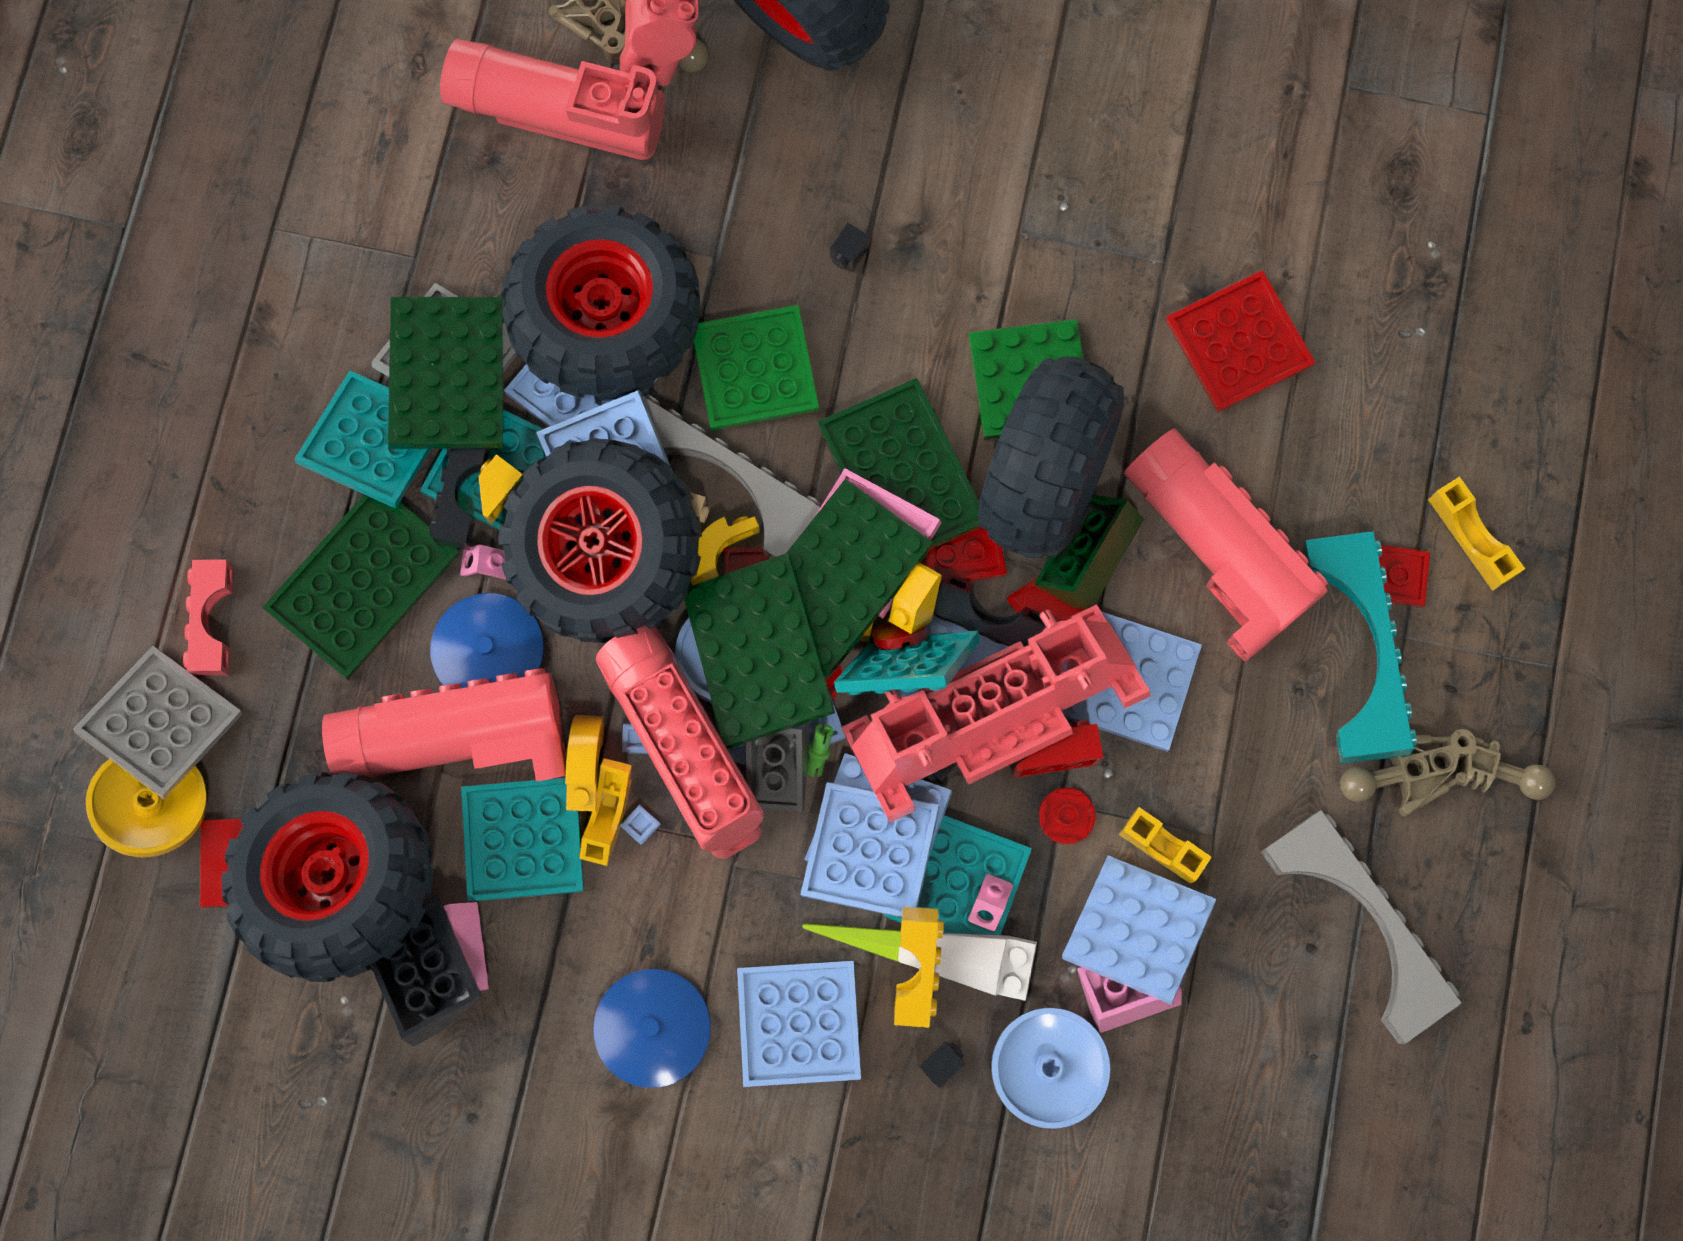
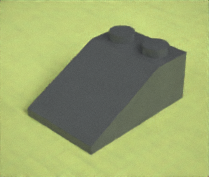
M810 722L746 743V782L762 809L803 812L809 760Z

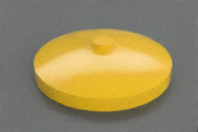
M108 759L96 771L86 795L88 819L98 838L111 849L133 857L159 856L182 846L198 830L207 807L206 787L202 775L196 766L165 799H162Z

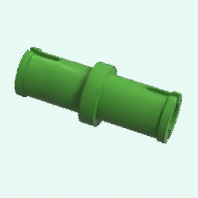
M818 724L815 727L813 742L808 746L807 774L811 777L815 776L816 768H818L817 777L823 774L825 761L831 753L829 745L834 730L828 724H824L822 733V724Z

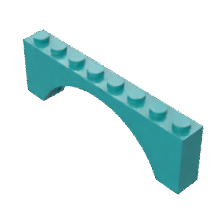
M1374 531L1306 540L1303 550L1304 556L1309 562L1307 566L1314 573L1316 571L1319 572L1328 584L1341 591L1354 603L1370 628L1376 648L1377 672L1372 694L1357 716L1340 728L1336 734L1340 764L1410 756L1413 746H1417L1415 730L1409 727L1408 719H1411L1412 712L1409 701L1405 702L1403 691L1407 689L1404 674H1400L1398 664L1402 662L1401 651L1399 647H1395L1393 637L1397 635L1396 624L1394 620H1390L1388 610L1392 608L1390 594L1384 591L1383 583L1387 582L1385 567H1380L1378 557L1382 556L1380 540H1375Z

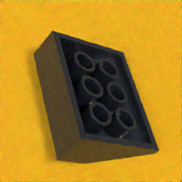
M437 895L423 903L422 907L425 909V913L416 929L411 928L401 941L404 945L389 959L382 957L374 962V968H372L401 1040L413 1047L440 1033L483 998Z

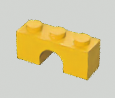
M1140 807L1136 809L1119 835L1189 884L1195 882L1212 857L1188 840L1182 841L1170 834L1162 827V822Z

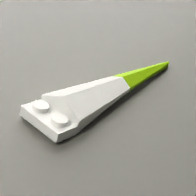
M813 923L802 925L804 929L918 969L921 967L915 955L900 947L901 931ZM943 933V938H937L936 947H941L940 965L935 964L934 973H939L941 977L993 995L998 994L1025 1001L1028 994L1037 942L1004 935Z

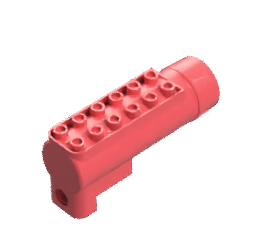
M626 0L625 45L620 56V71L630 73L632 65L650 69L655 74L657 86L669 85L680 60L688 56L695 48L698 0Z
M457 38L452 42L447 52L442 69L440 95L443 104L474 114L496 117L497 122L500 124L639 160H646L655 153L663 128L665 95L661 90H658L655 74L648 68L632 65L630 73L582 61L580 68L575 69L509 52L489 44Z
M1176 428L1168 431L1156 440L1125 470L1124 475L1145 497L1144 500L1164 518L1214 574L1206 587L1240 624L1241 628L1226 643L1244 662L1252 658L1328 592L1325 587L1328 585L1326 579L1319 572L1316 571L1314 573L1307 566L1309 562L1299 550L1295 552L1289 546V539L1280 529L1275 530L1269 523L1270 518L1261 508L1256 509L1252 505L1248 492L1244 488H1237L1234 485L1229 471L1223 466L1218 467L1215 462L1209 466L1200 452H1197Z
M645 625L637 629L638 634L612 638L599 650L596 655V662L610 691L623 708L701 849L710 851L716 858L726 859L758 841L762 834L760 823L763 820L764 812L682 672L675 654L658 628L653 627L649 629Z
M545 668L524 671L525 677L518 678L517 673L496 676L497 682L490 683L489 678L468 681V687L461 688L460 683L440 686V692L433 693V689L410 692V698H405V694L389 695L382 697V703L372 706H359L357 709L325 714L322 721V737L325 757L331 776L333 777V774L339 775L340 772H349L375 779L376 777L470 759H473L474 769L532 759L536 781L566 776L567 755L563 739L562 717L552 673H546Z

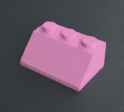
M477 902L444 905L445 913L479 990L489 989Z
M1083 967L1077 969L1089 1010L1099 1034L1181 1005L1182 990L1180 987L1171 1005Z

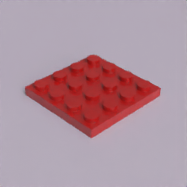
M1263 270L1168 315L1165 319L1217 413L1313 367L1316 363Z

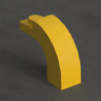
M748 516L738 518L732 522V526H728L725 517L712 523L702 532V537H699L698 555L701 556L697 576H693L691 580L692 585L719 576L717 573V563L724 548L760 533L755 516L749 519Z
M575 715L573 718L566 762V810L596 811L597 775L599 754L604 740V716Z
M603 759L597 789V809L592 811L589 823L582 837L579 859L605 866L608 865L619 835L620 825L622 824L632 781L630 779L632 765Z

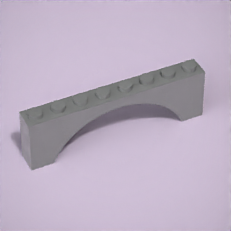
M643 396L665 454L703 459L719 466L734 476L749 492L760 512L764 526V555L771 559L785 554L816 516L822 504L811 496L805 498L797 493L799 490L787 481L781 483L774 478L775 474L767 468L761 467L759 469L752 465V460L743 453H733L728 449L729 446L724 441L718 438L714 440L705 435V430L694 423L690 426L682 421L683 417L672 409L666 411L659 406L660 403L652 396Z
M1320 810L1260 853L1277 876L1301 874L1329 881L1354 896L1373 916L1385 938L1392 967L1390 998L1381 1021L1398 1044H1406L1461 1004L1458 999L1459 992L1450 981L1446 982L1439 973L1442 970L1436 960L1432 957L1428 958L1422 949L1424 945L1421 939L1415 933H1410L1404 925L1406 920L1402 913L1396 908L1393 909L1388 903L1389 897L1386 891L1380 885L1376 886L1369 877L1371 871L1363 861H1358L1353 855L1354 848L1345 837L1341 838L1335 830L1337 826L1332 817Z

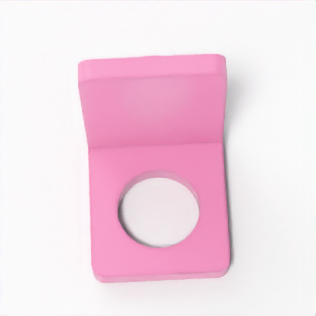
M476 545L470 547V550H463L460 575L465 577L480 573L506 580L501 566L505 562L504 551L484 545ZM473 554L472 565L468 568V560Z
M986 874L968 918L969 922L995 931L1013 884ZM981 910L989 911L994 919L990 921L983 920L979 917L978 912Z

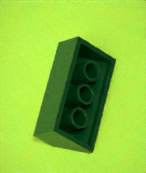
M1092 495L1070 543L1056 557L1050 556L1034 585L1071 607L1086 610L1094 606L1143 523L1144 518L1128 500Z

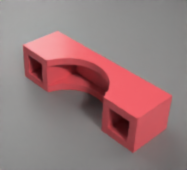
M192 560V568L188 570V583L191 585V595L186 599V609L190 615L189 623L185 625L188 651L184 652L183 663L187 671L194 676H229L230 648L224 643L215 640L209 629V616L212 608L221 598L232 594L234 566L227 560Z

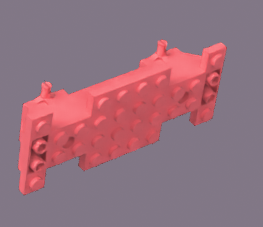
M1097 604L1071 616L1069 620L1059 622L1055 620L1051 610H1046V614L1043 611L1040 614V618L1046 628L1040 634L1029 638L1028 646L1024 647L1021 641L959 670L949 684L941 690L932 691L929 688H922L911 696L901 698L897 690L886 692L885 694L890 703L884 709L871 715L872 722H870L866 715L841 727L889 823L916 810L905 787L956 762L969 785L1072 735V728L1062 713L1064 709L1112 687L1124 708H1128L1151 696L1150 690L1136 669L1135 663Z

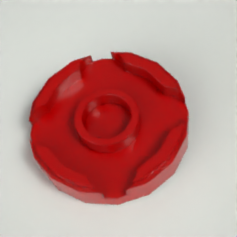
M891 622L882 624L872 631L873 642L875 646L881 649H900L903 647L902 643L910 642V645H916L924 641L928 636L927 625L912 634Z
M1071 787L1059 788L1049 793L1042 801L1038 812L1039 825L1044 834L1053 842L1062 845L1076 844L1084 840L1093 830L1096 821L1093 803L1082 791Z

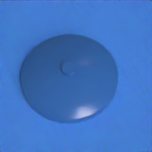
M483 593L460 600L444 613L433 632L430 654L434 671L444 686L461 683V688L468 687V681L489 678V682L494 683L497 682L496 676L517 673L518 678L525 677L524 671L540 669L544 660L545 644L541 628L535 617L530 616L518 601L501 594Z
M660 969L640 970L618 980L601 999L594 1019V1040L602 1061L618 1078L639 1087H664L685 1078L701 1062L710 1041V1015L699 991L683 977Z

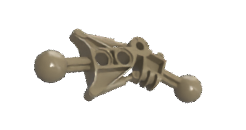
M569 0L564 5L551 6L549 8V14L553 21L560 22L585 40H591L603 49L609 62L620 64V56L625 45V33L623 34L625 25L621 11L625 14L626 0ZM589 2H597L593 7H586ZM607 20H614V23L610 26L603 25ZM583 25L594 27L602 36V40L594 36V32ZM696 39L693 51L681 59L678 65L688 73H697L704 69L709 60V52L705 44Z
M1459 729L1449 737L1416 735L1417 746H1431L1434 743H1444L1443 747L1423 751L1413 746L1410 756L1390 758L1393 767L1374 772L1364 767H1352L1343 773L1340 780L1341 792L1347 799L1353 802H1365L1375 794L1377 788L1399 783L1403 797L1399 813L1404 817L1409 816L1412 812L1447 793L1450 787L1456 784L1465 787L1469 781L1472 790H1475L1480 784L1481 792L1485 793L1494 778L1519 785L1523 795L1532 800L1548 798L1556 787V778L1551 769L1544 765L1536 764L1522 769L1500 762V744L1497 741H1492L1490 744L1485 743L1483 739L1474 737L1470 731L1465 729ZM1434 758L1443 760L1445 769L1438 768L1434 763ZM1458 760H1461V773H1457L1453 779L1445 783L1444 781L1456 770ZM1407 765L1416 767L1418 776L1411 775L1407 771Z

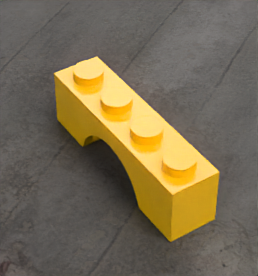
M1460 477L1437 490L1428 499L1492 591L1525 570L1508 545L1497 541L1485 528L1476 509V499Z
M903 907L900 947L915 955L921 967L913 978L896 985L894 1025L929 1027L930 1016H936L937 999L932 998V991H938L939 973H934L935 964L940 965L941 947H936L937 938H943L944 921L938 920V909Z

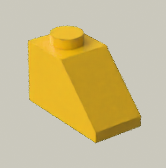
M498 455L483 464L480 469L481 474L479 475L482 512L486 521L491 525L505 509L504 505L512 488H517L524 478L522 473Z
M918 563L893 599L889 622L910 634L931 623L942 575Z

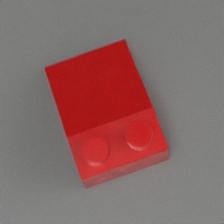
M1088 720L1072 723V735L1022 760L1015 766L1012 777L1019 778L1097 766L1103 759L1098 725L1089 724Z

